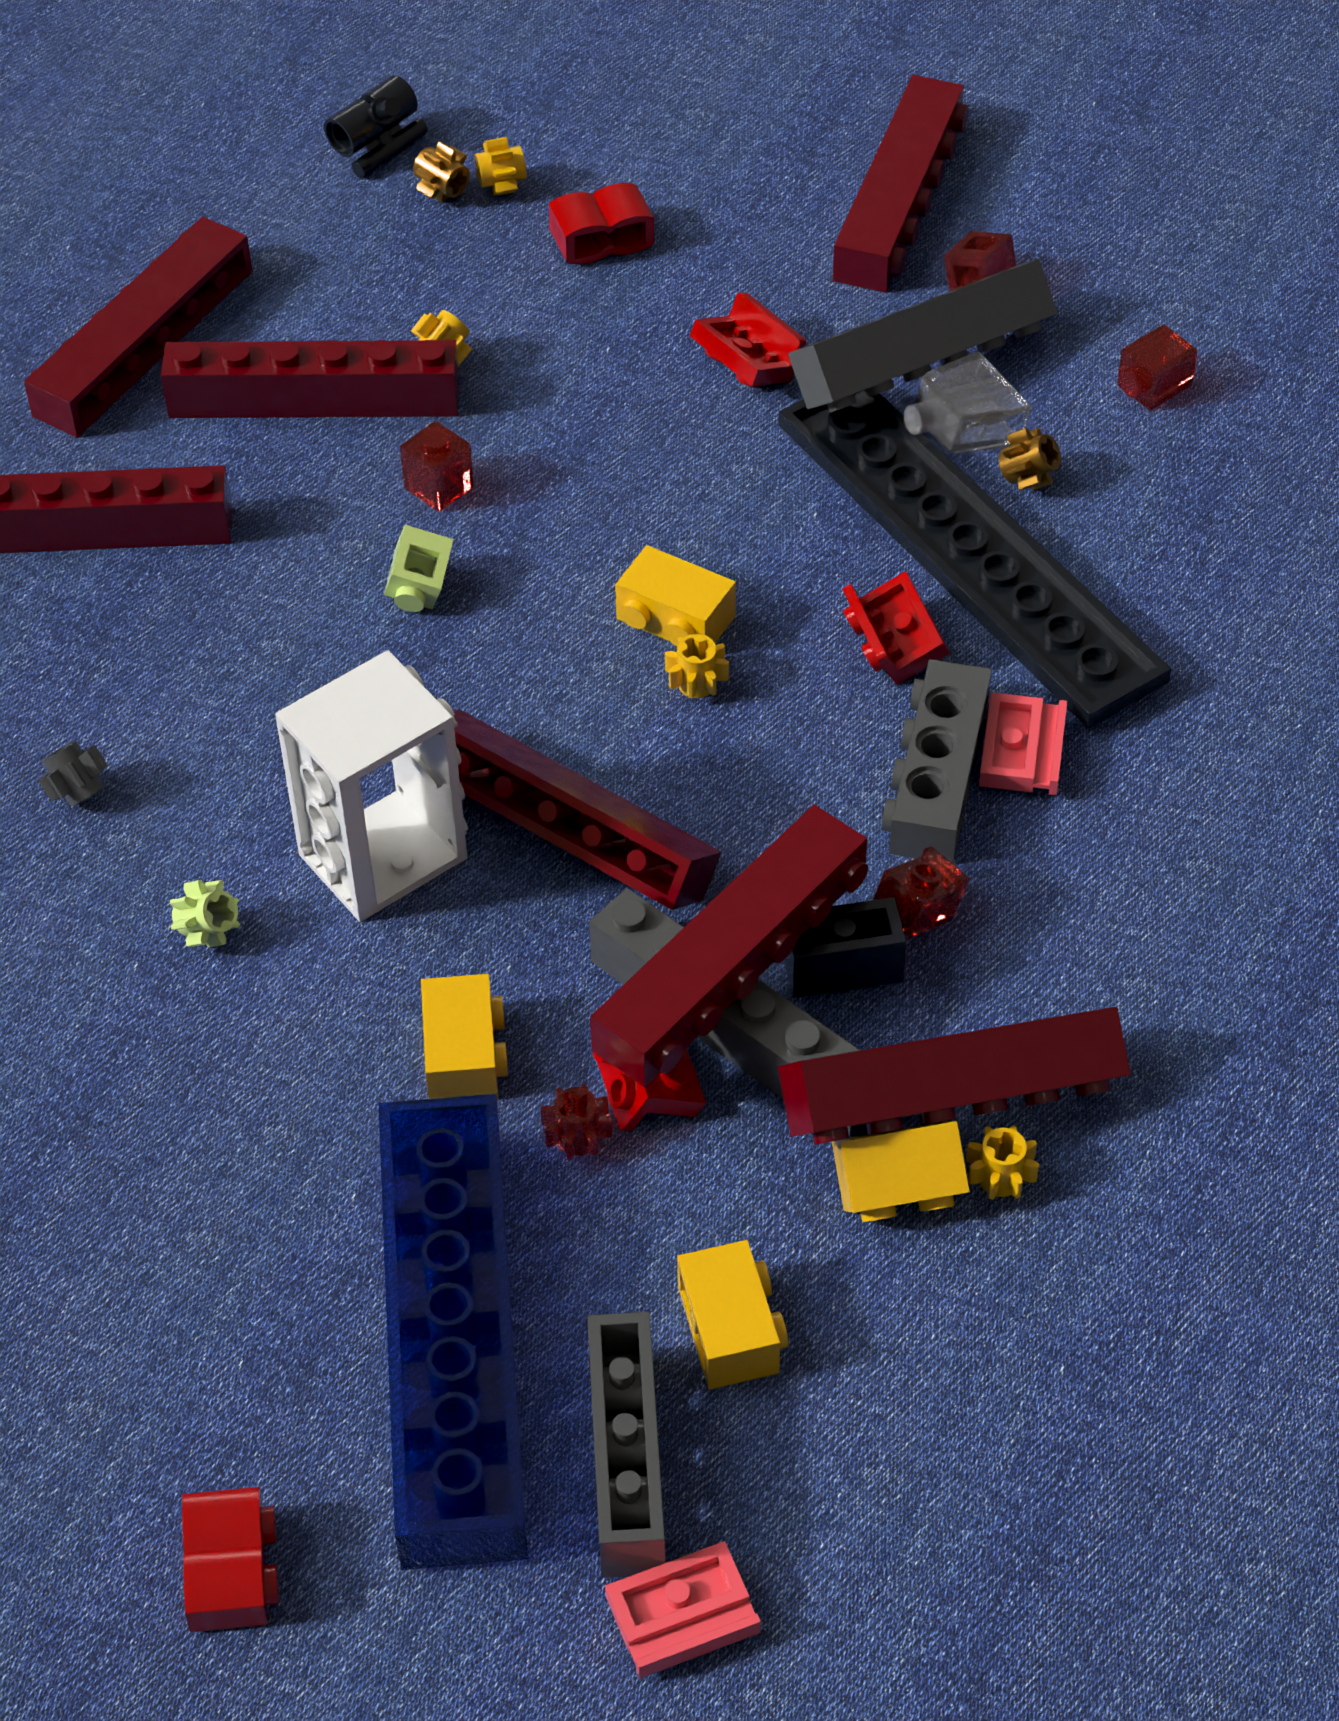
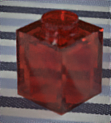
M1163 324L1121 349L1117 385L1129 397L1134 398L1151 411L1192 386L1198 350Z
M433 421L400 445L404 489L436 511L440 512L474 487L470 443L438 421Z

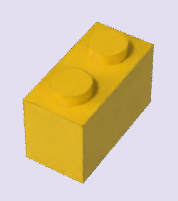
M648 545L643 548L615 584L617 619L625 622L632 628L642 629L668 640L675 646H678V638H684L692 634H705L716 643L736 617V581Z
M489 974L421 979L425 1073L429 1104L442 1105L499 1100L497 1077L508 1076L506 1042L495 1043L494 1030L505 1029L502 995L491 996Z
M942 1121L832 1142L843 1210L851 1213L860 1212L862 1222L897 1216L895 1205L917 1201L919 1211L955 1206L953 1195L970 1192L957 1121Z
M748 1240L677 1255L678 1290L708 1390L778 1374L780 1368V1349L788 1347L787 1331L781 1312H770L766 1297L772 1295L768 1269L764 1260L754 1262Z

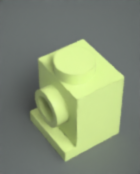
M404 525L394 550L384 595L394 598L395 604L405 611L418 612L423 610L424 607L433 610L442 588L454 539Z

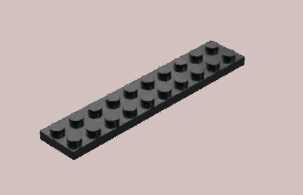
M865 390L854 394L857 403L830 413L826 404L807 409L804 399L779 411V426L1058 700L1067 701V708L1087 728L1169 683L1171 668L881 394L867 397Z

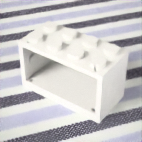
M389 650L275 713L299 855L359 922H362L467 859L465 834H467L468 826L463 817L462 800L465 798V793L459 780L458 765L461 764V756L455 741L454 729L458 723L454 718V711L444 699L439 698L436 700L424 687L417 671L410 665L404 667ZM392 760L396 791L364 809L359 779Z

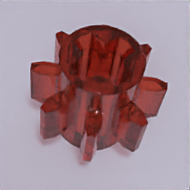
M586 1084L565 1090L557 1088L554 1106H541V1123L546 1127L544 1129L545 1145L553 1147L558 1144L559 1148L566 1153L567 1159L588 1153L597 1155L599 1138L613 1136L612 1118L608 1116L609 1105L607 1096L596 1099L595 1095L587 1090Z

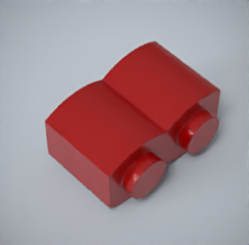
M616 183L603 187L593 194L587 192L569 193L549 203V229L566 263L587 264L598 261L610 253L616 255L633 254L645 250L654 244V216L636 184Z
M260 1487L183 1494L184 1603L190 1632L268 1625V1605L279 1604L280 1601L277 1564L266 1565V1545L277 1544L275 1506H263Z

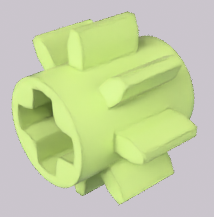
M202 880L184 883L186 896L170 900V904L173 907V924L171 929L178 930L182 935L187 936L186 946L195 947L206 944L208 947L225 945L226 936L224 932L233 928H239L240 923L237 921V903L239 900L223 891L224 881L218 880L206 882L205 884Z

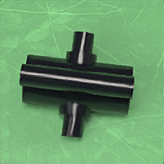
M397 75L390 76L362 95L360 99H356L324 122L325 136L332 148L340 155L351 157L366 147L368 152L352 162L351 165L353 172L360 178H363L424 136L428 129L420 118H416L401 128L399 123L417 111L418 102L411 86Z

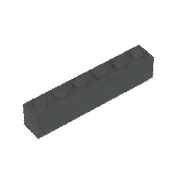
M1040 259L789 352L788 356L807 409L826 404L830 413L857 403L854 394L865 390L867 397H871L895 388L892 380L895 377L903 375L904 381L909 382L931 374L933 372L930 364L940 360L943 368L969 359L967 349L977 346L979 353L1006 344L1004 335L1012 331L1015 339L1042 330L1040 320L1058 313Z
M626 888L589 921L591 962L624 985L684 927ZM758 980L755 988L746 998L742 1000L737 998L722 1012L718 1024L708 1035H699L697 1037L783 1099L778 1066L802 1060L860 1051L760 980ZM866 1123L847 1127L849 1138L859 1136L867 1128Z

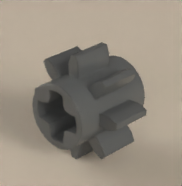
M73 740L55 750L41 761L48 772L43 774L44 776L38 782L51 802L59 797L60 799L65 797L69 805L74 806L105 786L99 774L108 767V764L95 744L88 749L84 748L82 750L78 742Z

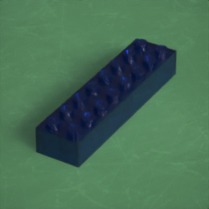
M497 1093L378 1103L394 1525L401 1570L528 1560Z

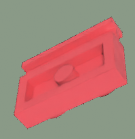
M991 692L979 786L1023 792H1033L1034 787L1049 789V795H1057L1067 701L1059 700V705L1044 704L1043 698Z
M725 1541L605 1585L606 1599L628 1652L632 1655L639 1678L761 1633V1621L758 1614L754 1612L750 1603V1596Z

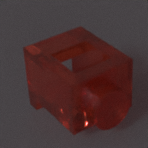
M970 231L944 255L949 291L1017 266L1012 234Z
M929 846L924 848L921 857L885 870L873 900L894 897L904 934L912 937L952 921L970 877L934 847Z

